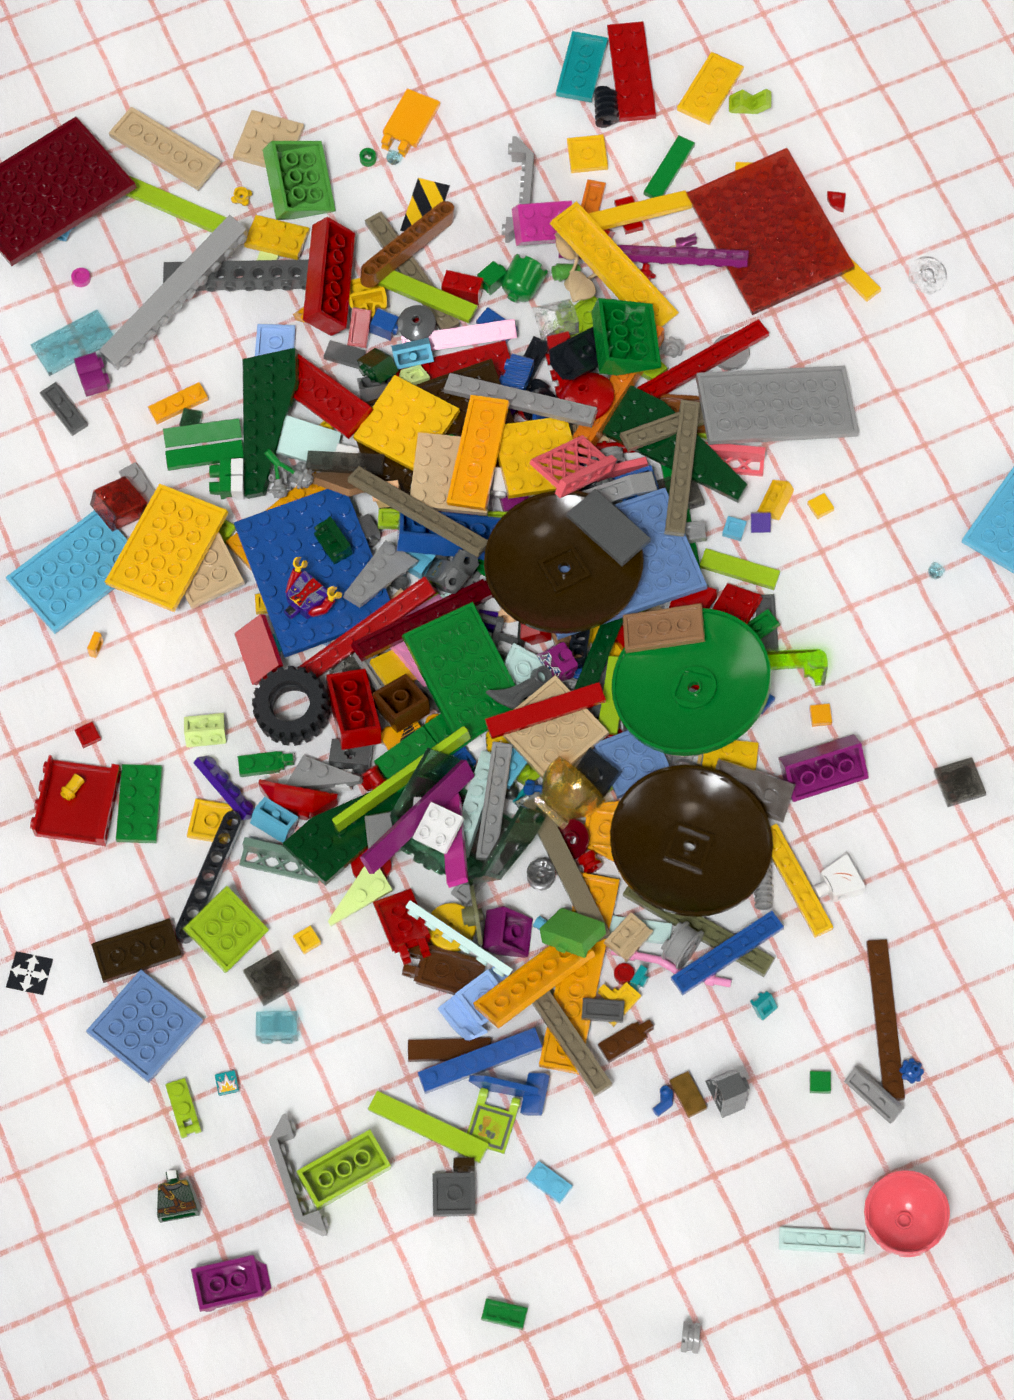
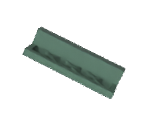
M244 837L242 844L244 850L239 863L240 866L318 884L319 880L316 877L306 876L303 871L306 868L304 866L301 867V863L282 845ZM248 852L257 854L259 860L254 863L246 862ZM271 857L276 858L279 864L274 867H267L264 861ZM294 862L298 869L289 872L286 871L284 865Z

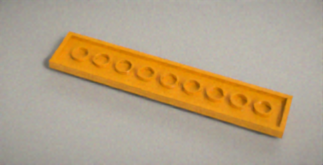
M580 872L610 930L620 880ZM606 939L597 942L591 948L595 953L592 959L557 984L554 990L553 997L585 1044L591 1021L581 1020L583 998H596L606 951V945L604 944ZM547 1027L539 1067L580 1075Z

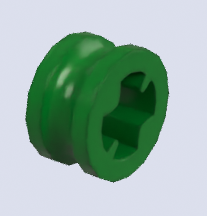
M371 148L361 150L359 154L360 163L365 167L373 166L376 163L375 151Z

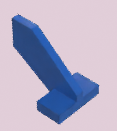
M528 1073L526 1085L489 1076L475 1075L469 1076V1082L480 1089L485 1088L491 1092L522 1097L521 1114L542 1116L550 1076L546 1073Z

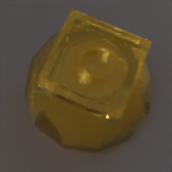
M559 756L543 774L542 789L535 796L533 802L563 830L568 825L569 820L589 817L596 812L605 802V798L577 768Z

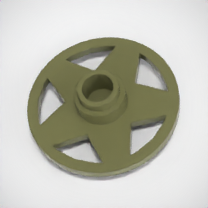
M472 884L469 885L472 905L461 909L463 925H468V927L475 926L478 946H482L483 937L481 936L480 921L484 920L482 908L477 907L476 893Z

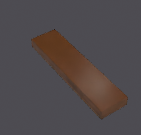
M464 1038L408 1040V1062L448 1061L490 1045L491 1038H475L472 1040H465Z

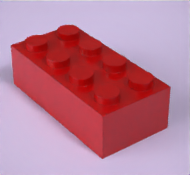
M366 669L326 675L327 693L341 749L346 750L381 744V727Z

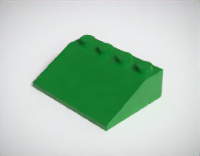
M598 298L591 314L599 374L618 376L660 368L661 359L653 304Z

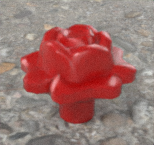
M643 263L642 268L639 270L651 281V278L654 279L656 275L650 270V264Z

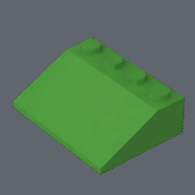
M271 141L262 150L276 220L298 219L336 211L322 141Z

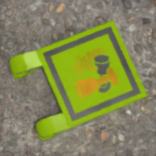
M481 1088L467 1133L489 1143L488 1150L505 1154L521 1104L520 1099L512 1098L509 1111L485 1104L489 1092L487 1089Z

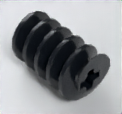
M598 86L594 89L595 124L600 128H607L619 121L617 116V91L607 86Z

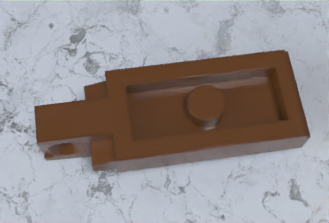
M650 1019L642 1024L638 1022L632 1023L600 1042L598 1048L607 1062L610 1063L644 1043V1040L648 1038L646 1034L654 1030V1026Z

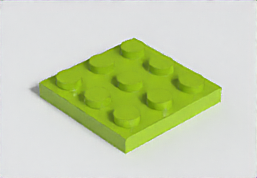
M225 886L183 928L224 973L228 972L269 931L228 886Z

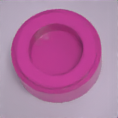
M77 268L71 274L72 282L77 287H85L90 283V273L85 268Z

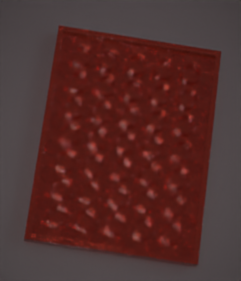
M788 148L686 192L692 208L715 249L749 251L747 267H725L752 315L855 269V265Z

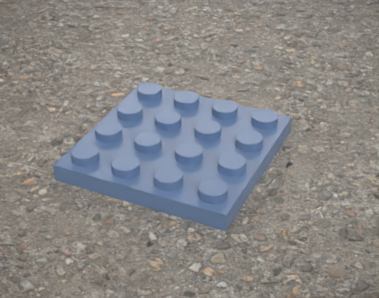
M140 970L86 1032L146 1082L150 1083L203 1023V1019Z

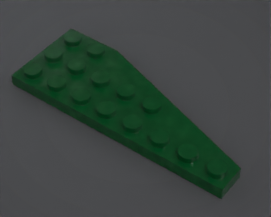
M296 348L242 359L244 496L247 499L266 495L270 482L268 477L271 474L270 471L273 463L266 457L264 452L270 448L276 455L284 420L288 415L290 407L293 405V395L299 386L298 350Z
M631 385L602 431V434L624 445L620 438L621 432L672 415L675 412L664 401ZM676 434L633 451L672 470ZM696 434L691 480L739 503L748 488V484Z
M429 771L399 794L397 792L393 793L339 832L335 828L332 819L368 793L310 818L282 843L283 847L326 886L368 848L365 816L395 810H403L405 814L413 807L414 797L422 798L440 779Z

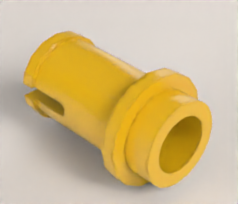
M74 774L68 784L61 788V796L69 801L71 798L74 799L75 793L85 782L84 779Z

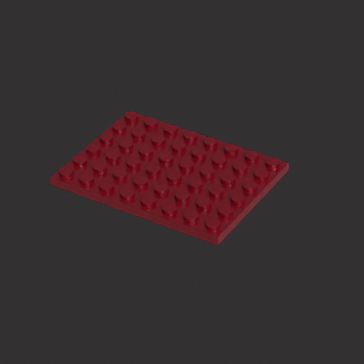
M76 116L0 163V254L11 267L137 188L135 182Z

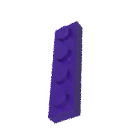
M210 756L197 757L193 762L229 806L239 813L241 820L251 819L254 811L253 804L246 800L241 794V790L216 765V761Z

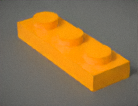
M200 382L148 406V409L158 425L208 401V396Z

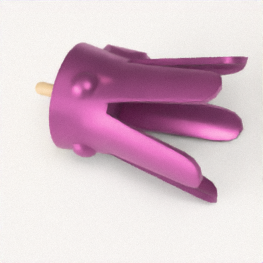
M696 233L687 237H678L675 239V245L670 247L698 248L692 246L697 244V236H694Z

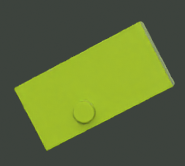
M369 1129L297 1170L296 1174L318 1211L389 1171L391 1165Z

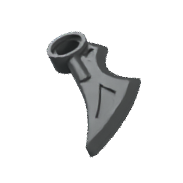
M540 666L531 672L529 679L506 689L487 690L486 694L498 703L515 709L525 697L532 695L552 678V673L546 666ZM539 672L544 674V682L538 678Z

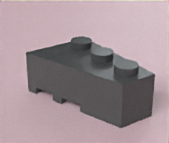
M725 1072L705 1081L722 1118L745 1109L746 1101H748L747 1095H749L748 1089L750 1087L746 1078H742L739 1072Z

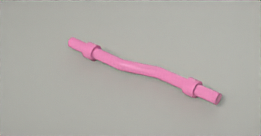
M611 950V955L618 956ZM636 952L629 959L630 961L640 960L659 964L674 974L682 970L676 969L675 964L666 959L663 960L661 956ZM715 974L704 981V983L709 986L719 985L730 988L732 980L716 977Z

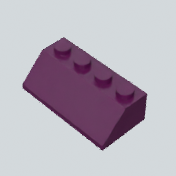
M854 734L778 758L783 779L796 783L791 798L792 802L869 779L862 744Z

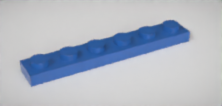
M770 911L671 976V981L683 996L782 931L784 926L774 912Z

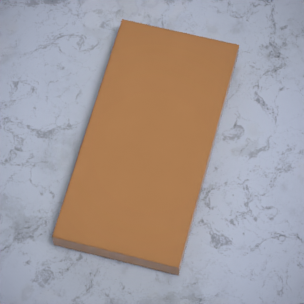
M701 603L623 615L626 653L705 642L703 607Z

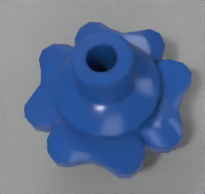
M913 1058L903 1061V1065L899 1070L903 1074L902 1079L909 1081L911 1084L915 1083V1081L920 1082L921 1076L924 1073V1070L921 1069L922 1064L916 1062Z

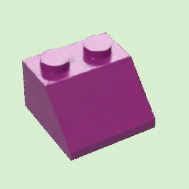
M504 906L487 910L482 949L496 955L527 958L529 956L533 919Z

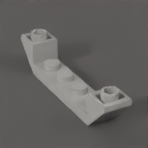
M513 136L512 143L508 144V155H511L512 162H522V171H525V175L521 176L520 187L524 188L523 192L519 194V204H531L534 153L517 136ZM506 217V224H502V235H505V243L515 239L513 217Z
M650 471L628 475L582 492L590 494L596 489L610 503L634 495L641 496L658 489L653 472Z
M283 1114L269 1139V1143L295 1222L312 1232L326 1236L325 1229L329 1226L325 1215L321 1216L319 1210L306 1214L303 1202H298L296 1195L300 1193L296 1182H291L290 1175H293L290 1163L285 1164L283 1156L287 1154L282 1143L294 1138L293 1131H296L293 1119L288 1120L287 1114Z

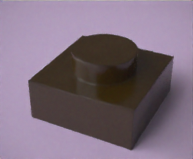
M453 1158L454 1171H458V1173L475 1172V1158Z

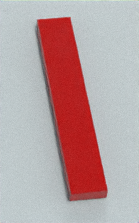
M598 682L487 718L485 723L491 739L606 703V698Z

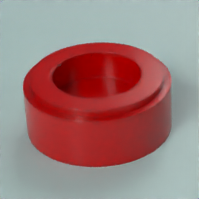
M627 963L617 965L614 969L616 982L622 985L626 982L630 983L634 976L633 967Z

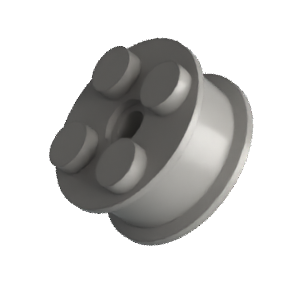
M685 921L683 924L679 922L673 930L674 934L671 939H666L661 947L663 950L661 958L663 960L668 959L676 964V969L678 970L692 957L704 935L703 931L697 932L691 928L688 921Z

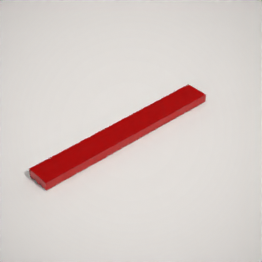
M758 319L637 388L659 399L661 396L694 379L697 373H705L767 338L769 331Z
M422 577L302 663L297 669L299 667L306 668L308 673L312 671L319 678L354 653L351 647L352 642L403 618L437 592L427 577Z

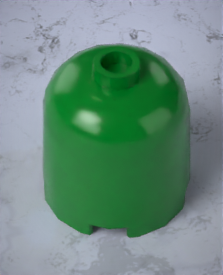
M520 254L514 255L502 280V289L508 295L507 298L515 303L517 301L527 302L535 296L548 274L547 270L543 271L541 269V263L528 256H525L523 259L520 258Z

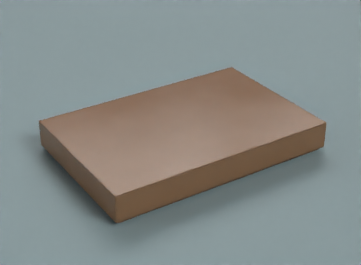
M334 468L312 474L314 477L312 483L349 497L364 493L361 489L347 482L348 477L352 473L346 470Z

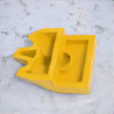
M360 278L352 279L349 294L350 307L372 310L371 319H373L375 308H387L385 288L379 285L370 288L364 287L360 282Z

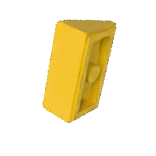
M772 480L757 512H770L772 519L780 520L794 492L790 482Z

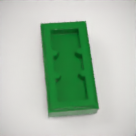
M486 1298L481 1320L523 1330L528 1308Z

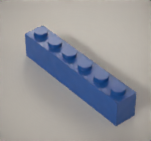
M532 1028L419 1071L418 1077L424 1093L427 1094L467 1079L470 1075L480 1074L542 1050V1045L536 1029Z

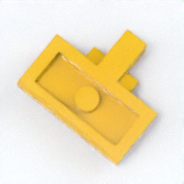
M627 982L619 990L615 988L610 990L603 984L597 992L605 1000L624 1001V1016L641 998V994ZM608 1022L613 1027L617 1024V1022Z

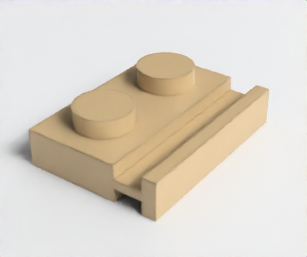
M630 913L609 935L604 944L619 957L621 956L625 962H628L654 931L650 930L645 923Z

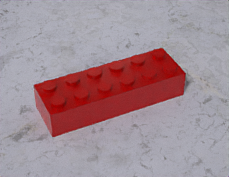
M325 217L312 225L303 321L332 336L346 329L355 232L333 219Z

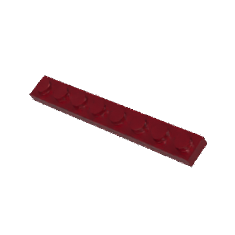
M481 579L459 590L456 594L444 597L352 642L351 647L361 662L403 642V634L471 602L477 606L493 598V595L484 579Z

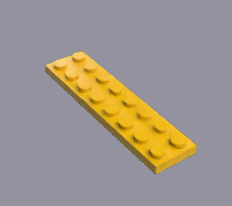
M577 201L549 223L619 300L653 304L655 323L660 327L666 325L679 313Z

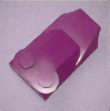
M254 1255L191 1269L200 1312H211L216 1308L260 1298L271 1289L267 1266L258 1261Z

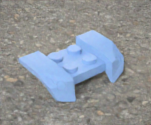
M495 967L487 969L455 993L451 999L438 1007L439 1012L453 1030L465 1040H472L488 1033L482 1026L489 1020L475 1009L473 1003L508 977L506 974L504 977H501L493 971Z

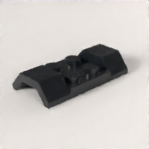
M593 327L549 350L550 365L561 379L574 380L598 368Z

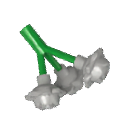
M270 448L264 452L266 457L273 463L275 469V485L272 489L268 490L269 493H273L274 498L286 497L287 492L291 490L289 486L282 483L278 466L290 473V482H295L297 489L308 488L312 484L314 479L312 470L306 469L305 463L298 462L297 465L289 466L281 462Z

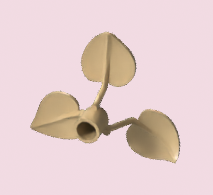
M558 232L555 233V243L560 255L568 260H575L572 269L569 271L568 278L564 281V286L570 292L572 302L592 298L595 295L596 289L590 279L597 275L594 273L586 277L583 272L575 271L579 261L578 257L580 256Z

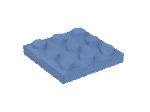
M628 730L604 739L594 746L597 752L622 771L612 786L617 799L623 797L625 792L645 775L655 770L669 767L664 753L645 746L634 738Z

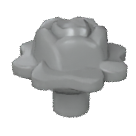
M671 336L669 340L664 339L661 349L664 351V355L676 358L677 355H682L684 345L681 344V339H675Z
M279 467L282 483L287 484L288 473L284 468ZM275 469L271 470V474L268 477L269 481L274 483V485V479H276Z

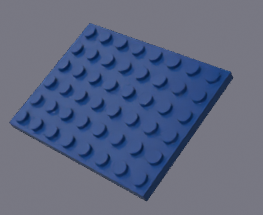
M326 489L234 522L285 658L339 638L390 601L386 588L378 592V595L360 608L343 598L344 593L373 557L349 496ZM329 516H331L351 545L353 553L335 565L314 536V532H316L314 527ZM301 557L299 561L300 566L303 560L308 562L307 567L301 569L302 572L305 570L327 590L331 586L337 587L334 595L336 592L342 593L340 599H334V604L326 614L306 619L298 613L293 619H290L284 613V610L290 605L286 598V588L291 572L295 568L293 565L294 558Z

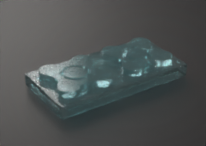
M95 310L30 345L48 375L51 376L73 364L74 358L100 350L113 336V333L98 310Z

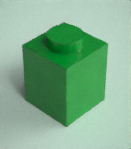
M492 261L477 274V277L483 278V288L490 296L502 286L506 269L501 264L498 265L495 261Z

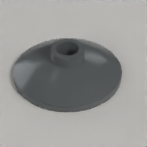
M413 305L406 308L398 318V329L401 335L410 341L428 338L436 326L434 314L429 308L422 305ZM418 318L419 321L414 323L413 319Z

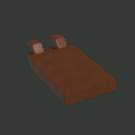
M428 944L431 956L425 958L422 957L418 946L409 948V957L420 959L418 967L409 964L404 965L402 975L414 978L413 981L418 985L455 995V993L481 975L485 970V965L474 957Z

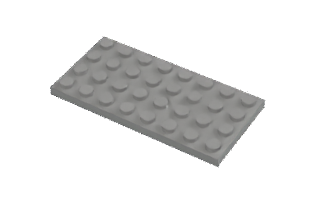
M845 366L697 373L695 376L708 445L857 437L859 434Z

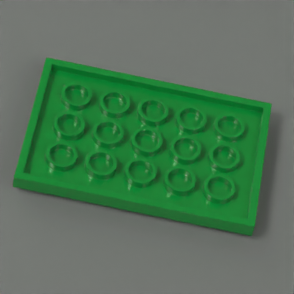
M473 602L402 635L451 734L465 726L469 735L472 736L487 729L485 719L514 710L498 703L486 694L487 690L506 689L515 686V683Z

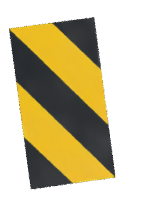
M418 178L400 231L404 232L436 205L445 201L450 185Z

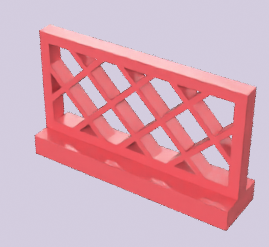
M582 435L531 459L529 464L557 488L555 494L562 498L611 474L617 459L613 455L606 457ZM581 443L586 449L577 447V445ZM565 450L574 452V455L565 453ZM578 453L587 455V458L578 456ZM552 456L561 458V461L552 459ZM591 456L597 457L599 461L591 459ZM565 459L574 461V464L565 462ZM540 462L548 464V467L542 466ZM578 462L587 464V467L578 465ZM552 465L561 467V470L552 468ZM566 468L575 470V473L567 472ZM553 475L562 476V479L558 480Z

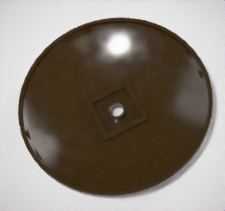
M550 491L532 496L511 508L502 516L492 530L484 555L486 581L498 605L521 624L548 633L568 634L583 632L598 627L614 618L628 605L635 595L643 574V549L625 565L621 566L567 517L566 513L589 493L574 491L559 498L555 491ZM562 566H567L570 568V570L566 573H562L559 571V568Z
M674 765L645 775L635 782L619 801L610 828L611 853L617 870L626 884L640 898L652 906L681 916H710L738 906L760 886L772 857L773 838L771 827L759 801L743 784L733 777L704 766ZM690 843L694 846V850L687 851L683 845Z

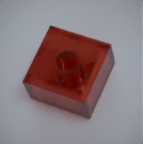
M123 476L93 490L90 506L113 532L139 520L147 506V502L130 481Z

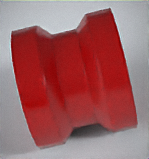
M594 850L582 854L577 859L579 865L584 867V873L592 874L603 865L601 860L596 858L597 854Z

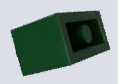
M377 348L372 349L357 359L359 364L358 370L362 376H366L371 381L374 380L380 384L398 372L391 355Z

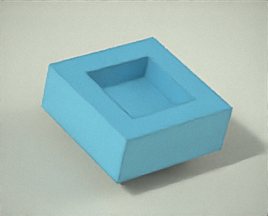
M728 516L722 536L741 541L747 521Z

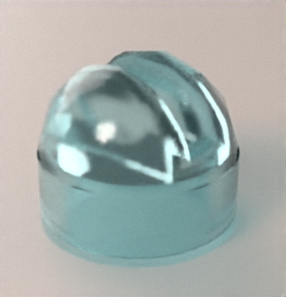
M389 149L386 159L391 165H396L400 162L403 155Z
M933 562L928 569V574L932 579H939L945 573V569L936 562Z

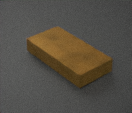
M688 1071L669 1080L688 1118L707 1110V1106Z

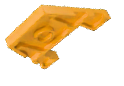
M619 801L590 805L587 808L585 822L590 836L587 849L594 850L596 854L614 862L610 847V828Z

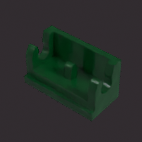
M331 516L314 527L316 530L314 532L315 538L334 565L353 554L351 545Z

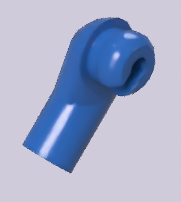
M667 1085L660 1088V1103L652 1108L657 1117L673 1105L674 1093Z

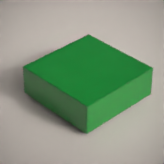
M810 1071V1093L831 1094V1072Z

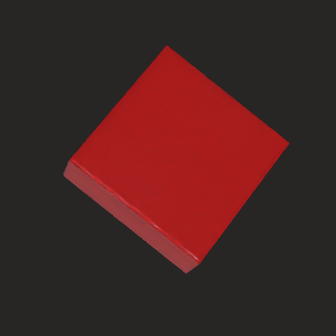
M93 722L74 730L83 749L101 741Z

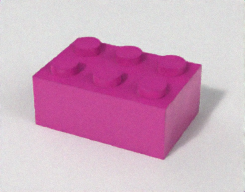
M572 200L518 204L513 207L512 217L516 246L555 243L556 237L554 234L557 231L549 223L571 206Z

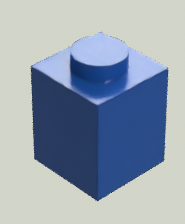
M377 309L370 323V333L391 341L393 335H397L399 332V317Z

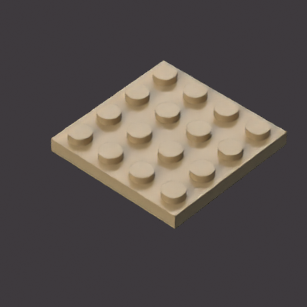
M418 432L410 496L436 511L487 516L489 498L486 511L449 506L446 503L461 437Z
M555 675L515 709L570 692V690ZM584 709L504 735L503 737L510 744H513V748L549 785L584 756L590 747L593 748L608 736L609 732L588 709Z

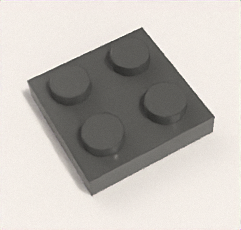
M475 1172L432 1173L433 1217L475 1216Z

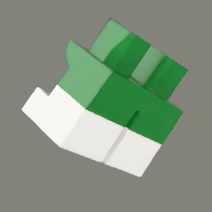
M243 458L222 459L220 464L209 465L210 478H219V482H209L210 494L220 495L221 500L226 499V497H236L237 500H244Z

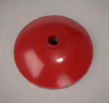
M588 373L574 380L567 381L561 388L558 398L597 407L596 420L606 414L613 405L615 391L608 378L601 374Z

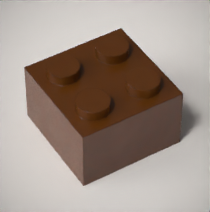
M407 674L373 692L375 708L396 733L430 714L428 698Z

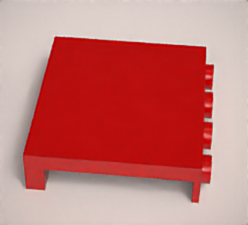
M49 755L48 760L43 764V773L45 774L43 780L39 782L38 790L40 796L35 800L34 810H36L35 817L31 818L30 829L33 830L36 837L106 846L121 779L120 765L111 764V768L79 764L53 760L52 755ZM74 774H77L85 782L75 793L74 799L66 800L60 794L62 792L61 788L68 784Z

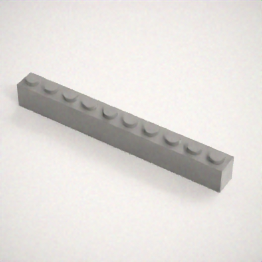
M229 215L99 350L101 356L117 370L125 367L130 361L129 358L134 353H139L143 348V344L155 336L156 330L160 326H165L169 321V317L182 308V303L186 299L192 298L196 292L195 290L207 282L208 276L212 272L218 271L222 265L221 263L233 255L234 249L238 245L241 246L245 243L248 236L247 229Z

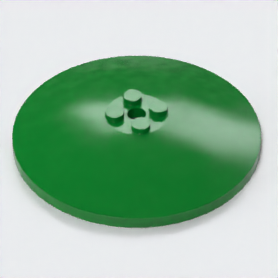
M703 608L705 642L626 653L624 647L613 671L612 698L617 714L628 732L639 742L653 750L678 756L700 755L718 750L746 733L757 721L768 701L772 683V672L769 657L762 641L745 622L728 613ZM698 685L699 689L696 692H690V687Z

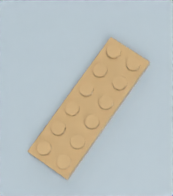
M133 107L129 108L109 132L111 138L196 190L203 186L220 165L219 159Z

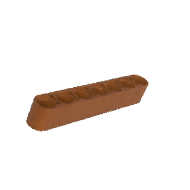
M449 201L440 202L361 266V284L368 288L374 287L453 223L454 205Z

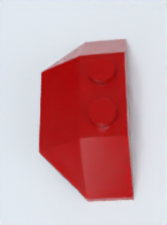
M261 779L258 782L260 791L266 798L298 816V819L308 820L339 804L338 794Z

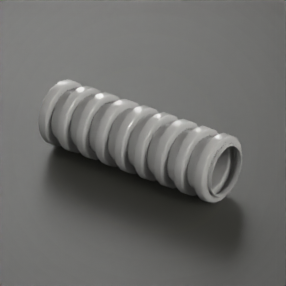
M770 861L763 881L754 892L756 896L754 898L756 902L754 907L758 910H769L773 907L771 903L773 901L771 897L772 861Z

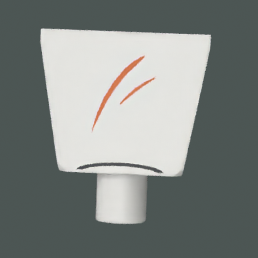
M848 854L825 868L820 873L821 883L813 887L818 898L828 894L832 902L856 897L865 892V885Z

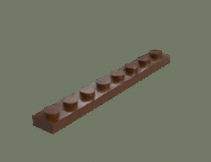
M887 939L866 941L881 1084L897 1101L905 1100L902 1074L899 1071L901 1068L888 943Z

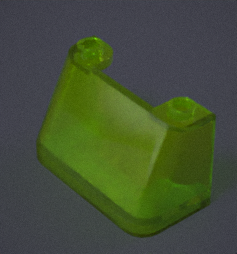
M817 647L766 649L771 670L803 668L804 677L812 678L815 686H825L828 661L827 655L823 650Z

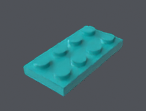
M572 31L556 89V96L592 103L594 89L597 85L608 43L607 37Z

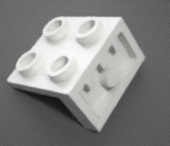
M430 802L413 839L427 847L447 854L464 821V817Z

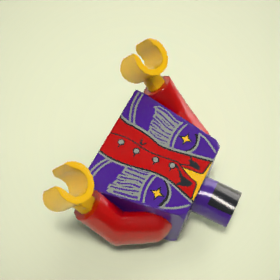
M301 557L294 558L293 565L295 568L291 572L286 588V598L290 605L284 610V613L290 619H293L298 613L306 619L326 614L334 604V599H340L342 593L336 592L334 595L337 587L331 586L327 590L305 570L302 572L301 569L306 568L308 562L303 560L300 566L299 561Z

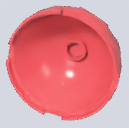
M904 1170L887 1174V1176L873 1185L865 1200L864 1216L870 1236L883 1250L900 1257H916L929 1251L943 1238L949 1225L950 1209L945 1193L941 1191L933 1179L919 1172Z

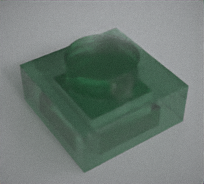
M184 408L179 425L201 423L203 411Z

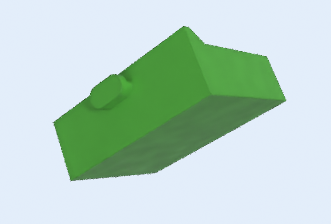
M564 908L559 909L539 928L542 943L555 947L559 952H569L583 958L606 934L604 922Z

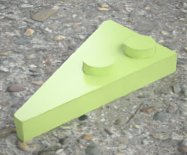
M365 866L363 867L329 918L328 923L331 927L393 891L380 868L374 874H369Z

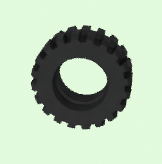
M288 666L286 670L283 667L277 668L278 672L274 674L270 671L267 673L268 678L266 680L262 678L259 681L260 687L255 688L253 693L255 696L252 699L253 714L259 727L267 737H271L272 741L276 743L281 741L282 745L289 746V742H293L294 746L300 745V741L303 740L306 743L310 742V737L313 735L317 737L320 734L319 729L326 727V719L330 717V700L322 681L312 671L308 673L306 668L299 667L298 670L295 666ZM289 691L305 693L309 698L310 705L302 717L293 721H284L275 716L273 707L276 700L282 694Z

